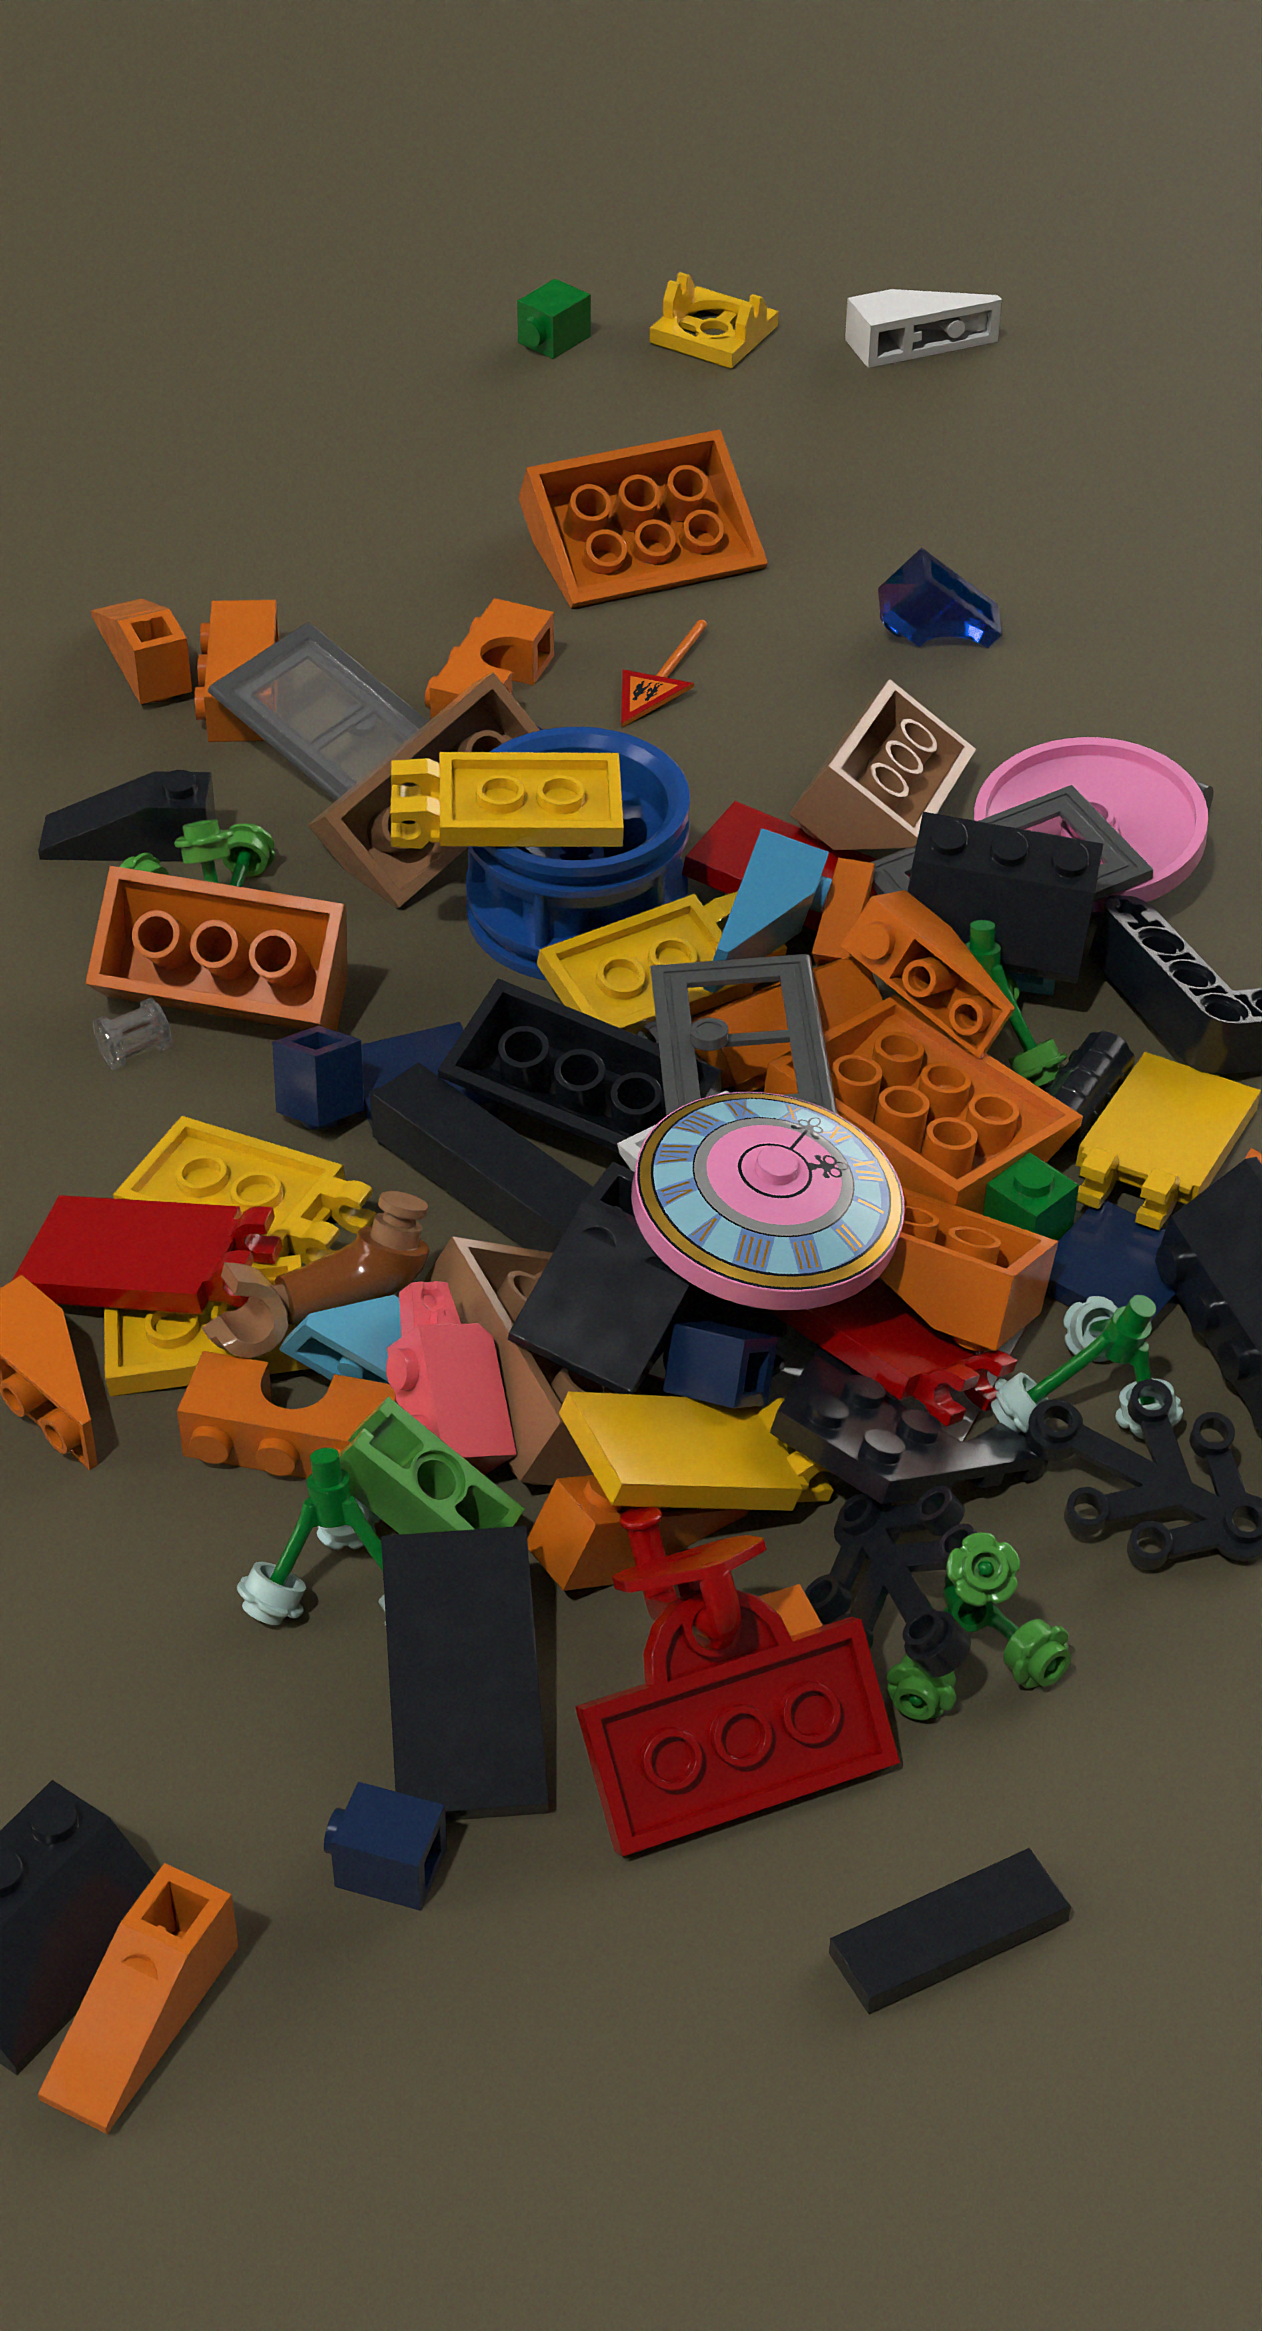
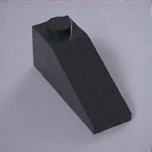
M187 770L154 771L47 814L38 849L39 860L125 861L129 857H136L141 853H150L159 861L183 862L181 848L175 847L174 844L177 838L184 836L182 826L193 822L216 819L212 773L190 772Z

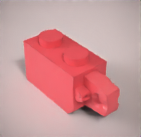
M413 1282L399 1292L401 1338L387 1347L386 1374L391 1388L395 1390L396 1401L399 1406L483 1475H486L517 1455L494 1338L479 1323L461 1324L447 1282Z

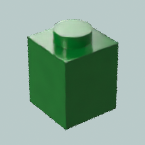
M554 278L517 300L518 343L555 359L591 337V294Z
M1029 1152L987 1183L983 1215L1059 1241L1074 1225L1079 1184Z

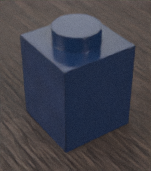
M316 1026L272 1042L277 1113L302 1121V1125L306 1128L320 1130L333 1128L340 1123V1119L365 1110L361 1039L322 1026Z
M710 1321L673 1323L672 1336L663 1354V1365L666 1370L663 1391L734 1409L768 1405L778 1337Z
M358 1781L346 1809L336 1808L325 1832L324 1852L332 1856L334 1887L421 1911L447 1851L445 1805Z

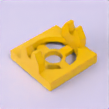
M679 272L677 274V281L670 280L667 284L663 298V316L650 327L649 342L731 369L778 326L779 311L767 308L761 296L752 294L748 302L699 286L695 287L689 274ZM701 310L719 315L717 318L704 320L692 317L697 311ZM683 329L695 332V336L685 332ZM708 329H720L725 331V333L720 335H709L704 333L703 331Z

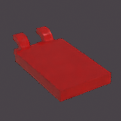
M734 801L685 856L682 875L726 894L738 892L761 828L828 851L829 854L821 875L833 879L838 858L863 862H873L877 859L856 850H833L823 841L811 838L798 826ZM872 887L869 899L871 896L878 895ZM827 896L820 913L809 909L803 926L818 932Z
M59 1195L12 1280L23 1275L56 1304L202 1314L208 1301L225 1302L231 1306L241 1308L249 1299L246 1296H235L221 1277L224 1262L252 1266L253 1262L275 1264L283 1246L280 1237L265 1236L275 1218L273 1207H250L242 1214L240 1206Z
M879 1279L874 1280L857 1294L827 1306L802 1310L766 1309L863 1376L879 1382L885 1388V1391L900 1401L913 1396L925 1404L928 1412L947 1427L962 1421L967 1410L952 1399L949 1391L950 1386L959 1392L964 1391L967 1398L983 1411H988L992 1409L991 1402L997 1398V1391L988 1381L987 1370L999 1378L1012 1373L1018 1361L1000 1350L974 1351L958 1345L953 1339L954 1336L933 1329L891 1287Z

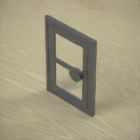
M1073 785L979 820V822L1027 829L1061 816L1082 840L1103 843L1101 860L1104 863L1099 868L1094 902L1153 878L1154 869ZM916 845L914 848H907L870 862L875 863L876 866L872 888L878 895L902 890L908 891L910 878L907 875L911 874Z
M800 954L650 966L666 1116L683 1105L701 1099L695 1049L714 1051L723 1047L790 1042L798 1094H786L784 1096L813 1103L837 1114L814 974L809 955ZM780 981L788 1030L729 1034L728 1025L717 1018H703L693 1024L691 1022L687 988Z

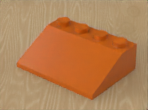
M721 429L526 468L518 499L533 544L571 609L767 567L768 561Z
M895 994L824 1032L837 1114L859 1128L882 1150L896 1171L902 1188L983 1215L986 1185L989 1181L1029 1152L1047 1163L1081 1126L1083 1119L1081 1114L987 1053L983 1058L978 1059L916 1007ZM791 1051L768 1063L764 1093L779 1095L798 1094Z

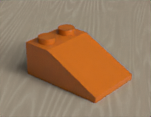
M902 1188L905 1207L903 1226L894 1255L879 1277L933 1329L954 1336L953 1339L958 1345L974 1351L998 1350L1041 1314L1059 1241Z

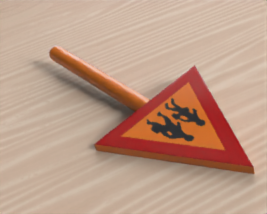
M700 619L697 621L656 675L622 669V728L694 688L693 682L668 678V676L707 627L705 620Z

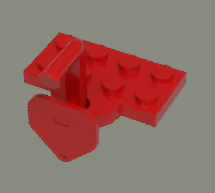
M634 1507L621 1515L619 1521L621 1527L627 1530L635 1566L612 1576L614 1588L627 1593L643 1591L648 1613L655 1621L651 1626L643 1652L645 1684L575 1706L615 1853L623 1857L900 1763L861 1619L849 1617L790 1636L781 1616L759 1596L736 1589L731 1573L733 1569L767 1550L764 1538L752 1535L735 1536L666 1556L658 1524L662 1519L660 1509L656 1507Z

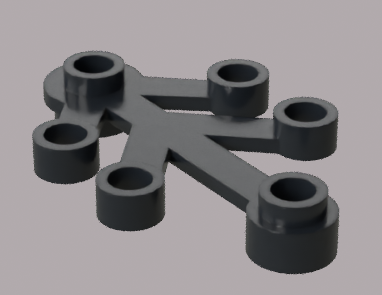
M1146 1379L1138 1382L1132 1389L1127 1405L1130 1417L1141 1426L1153 1461L1085 1426L1080 1412L1066 1401L1047 1400L1041 1402L1032 1410L1026 1427L1025 1438L1028 1447L1035 1455L1041 1459L1056 1462L1067 1459L1075 1453L1136 1486V1488L1105 1495L1092 1487H1081L1073 1491L1068 1498L1064 1511L1065 1522L1073 1532L1083 1536H1090L1101 1531L1104 1525L1179 1509L1200 1520V1522L1170 1530L1156 1521H1144L1134 1527L1127 1543V1554L1136 1566L1146 1570H1153L1164 1565L1167 1559L1215 1548L1224 1557L1237 1562L1254 1561L1262 1558V1498L1246 1492L1230 1449L1235 1437V1428L1231 1420L1225 1415L1218 1412H1207L1200 1415L1196 1419L1189 1437L1192 1450L1198 1456L1205 1458L1215 1495L1191 1481L1168 1417L1173 1401L1172 1393L1164 1383L1158 1380ZM1144 1396L1153 1397L1159 1401L1161 1408L1158 1410H1148L1139 1403L1138 1399ZM1045 1419H1060L1068 1424V1428L1063 1431H1055L1046 1425ZM1205 1429L1216 1430L1222 1435L1224 1441L1220 1443L1208 1442L1202 1437L1201 1431ZM1079 1504L1092 1505L1098 1511L1099 1516L1094 1519H1085L1077 1514L1074 1507ZM1243 1517L1255 1524L1256 1530L1246 1532L1238 1529L1233 1522V1518ZM1146 1537L1155 1539L1161 1545L1162 1550L1157 1553H1148L1141 1549L1138 1540Z
M945 1486L934 1487L924 1493L917 1503L897 1505L896 1502L880 1504L865 1493L850 1498L840 1509L834 1527V1538L841 1548L829 1574L815 1579L805 1590V1594L822 1624H830L849 1617L861 1619L869 1649H871L874 1641L872 1631L889 1593L906 1623L902 1634L905 1641V1652L922 1672L929 1677H941L954 1671L965 1660L971 1646V1639L967 1631L950 1613L933 1609L912 1573L946 1570L947 1560L952 1550L960 1549L963 1546V1540L967 1536L978 1533L970 1524H960L964 1517L965 1508L949 1488ZM928 1530L935 1536H942L940 1541L895 1543L900 1533ZM864 1559H870V1567L851 1612L846 1614L852 1603L850 1589Z

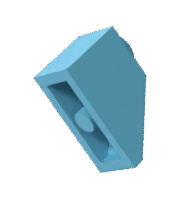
M395 1295L310 1313L283 1340L279 1350L331 1381L334 1374L389 1384L386 1374L387 1347L401 1338L399 1298Z

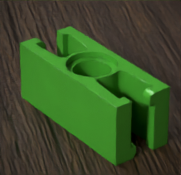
M387 1397L359 1424L348 1439L350 1444L339 1453L341 1469L347 1471L350 1476L352 1496L399 1534L513 1527L525 1510L524 1507L390 1397ZM419 1484L428 1491L430 1497L422 1491Z

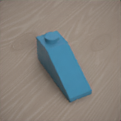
M761 828L713 961L766 957L799 934L809 909L820 913L832 879L821 874L829 852ZM725 985L707 986L703 989L715 993Z

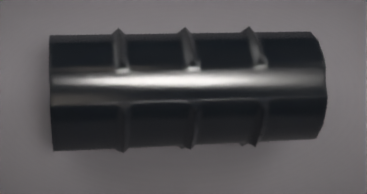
M1105 1030L1090 1033L1081 1046L1070 1054L1069 1062L1065 1068L1059 1069L1056 1073L1055 1081L1051 1087H1046L1044 1090L1083 1116L1081 1126L1060 1149L1077 1146L1087 1130H1090L1097 1121L1099 1113L1104 1111L1110 1102V1098L1114 1092L1118 1091L1124 1082V1078L1134 1066V1054L1129 1049L1127 1042L1115 1033Z

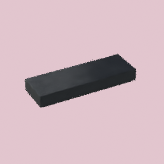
M1027 1848L831 1937L829 1954L869 2014L1069 1921L1071 1905L1032 1850Z

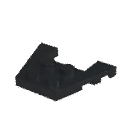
M820 1346L778 1408L770 1430V1434L880 1504L918 1499L928 1490L937 1486H945L951 1491L954 1482L969 1480L980 1488L1001 1485L1005 1474L1021 1471L1020 1476L1025 1481L1035 1480L1043 1476L1048 1464L1047 1460L1041 1459L1030 1450L1024 1436L1002 1423L997 1424L967 1442L960 1441L942 1430L941 1423L937 1418L921 1410L908 1409L887 1396L885 1388L879 1382L863 1376Z

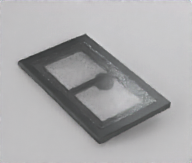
M309 621L208 688V693L334 800L339 799L428 722Z

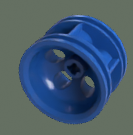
M560 727L540 730L516 737L490 751L619 753L624 825L623 847L468 846V871L466 875L468 926L479 946L494 960L515 972L547 981L537 966L539 949L688 895V877L682 875L684 863L680 855L686 846L689 836L690 790L686 777L680 767L661 749L640 738L614 730L594 727Z

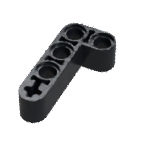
M1109 896L1104 902L1090 947L1089 955L1092 961L1183 1061L1192 1068L1209 1074L1261 1071L1262 988L1232 990L1149 903L1134 896Z

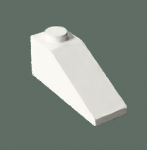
M896 289L847 298L845 341L867 368L998 342L1002 299L998 295Z

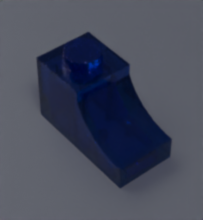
M922 547L878 588L880 619L883 625L893 635L897 637L905 636L919 647L926 641L934 638L960 637L975 641L988 649L1002 636L998 604Z

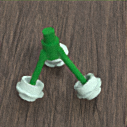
M1135 1295L1130 1299L1127 1306L1117 1308L1111 1300L1105 1297L1091 1296L1087 1298L1085 1303L1076 1302L1072 1304L1066 1311L1063 1325L1067 1328V1334L1064 1336L1065 1343L1075 1356L1038 1384L1022 1372H1019L1009 1381L1002 1378L996 1381L997 1398L991 1402V1407L999 1422L1017 1433L1021 1431L1025 1433L1032 1410L1041 1402L1047 1401V1395L1093 1361L1103 1362L1110 1360L1119 1364H1131L1134 1367L1136 1377L1135 1382L1127 1385L1120 1392L1121 1408L1116 1411V1421L1122 1428L1130 1427L1135 1436L1145 1439L1141 1426L1130 1417L1127 1405L1132 1389L1138 1382L1154 1379L1151 1378L1149 1344L1146 1342L1152 1331L1150 1320L1156 1312L1154 1302L1144 1295ZM1154 1379L1164 1383L1172 1393L1173 1401L1168 1417L1173 1428L1183 1417V1408L1180 1407L1181 1400L1175 1396L1174 1388L1169 1382ZM1144 1396L1138 1399L1139 1403L1148 1410H1158L1161 1408L1159 1401L1153 1397Z
M320 1448L311 1453L312 1474L306 1481L309 1498L303 1502L297 1524L277 1565L268 1562H256L249 1575L242 1577L237 1585V1591L244 1599L242 1604L244 1611L263 1623L280 1625L286 1616L298 1618L303 1613V1606L299 1602L306 1590V1585L291 1571L314 1527L318 1526L317 1536L329 1548L339 1550L344 1546H349L352 1549L365 1546L383 1572L381 1540L376 1535L374 1527L375 1523L379 1522L381 1518L352 1496L350 1476L347 1471L341 1469L339 1453L336 1449ZM383 1595L378 1603L385 1612V1598Z

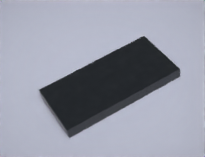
M526 1526L381 1536L395 1791L445 1805L446 1820L548 1813V1791Z

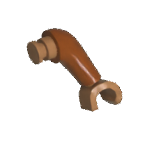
M398 1191L382 1192L378 1205L384 1213L376 1214L372 1226L361 1228L356 1239L340 1250L300 1268L276 1276L274 1285H271L257 1268L245 1264L224 1262L221 1277L235 1296H246L249 1299L241 1308L235 1311L224 1312L202 1327L203 1331L215 1345L228 1350L232 1355L243 1358L259 1357L272 1351L283 1340L288 1325L301 1323L310 1313L390 1296L404 1289L424 1269L430 1249L428 1244L420 1239L423 1229L422 1225L417 1222V1220L426 1217L428 1204L411 1194Z

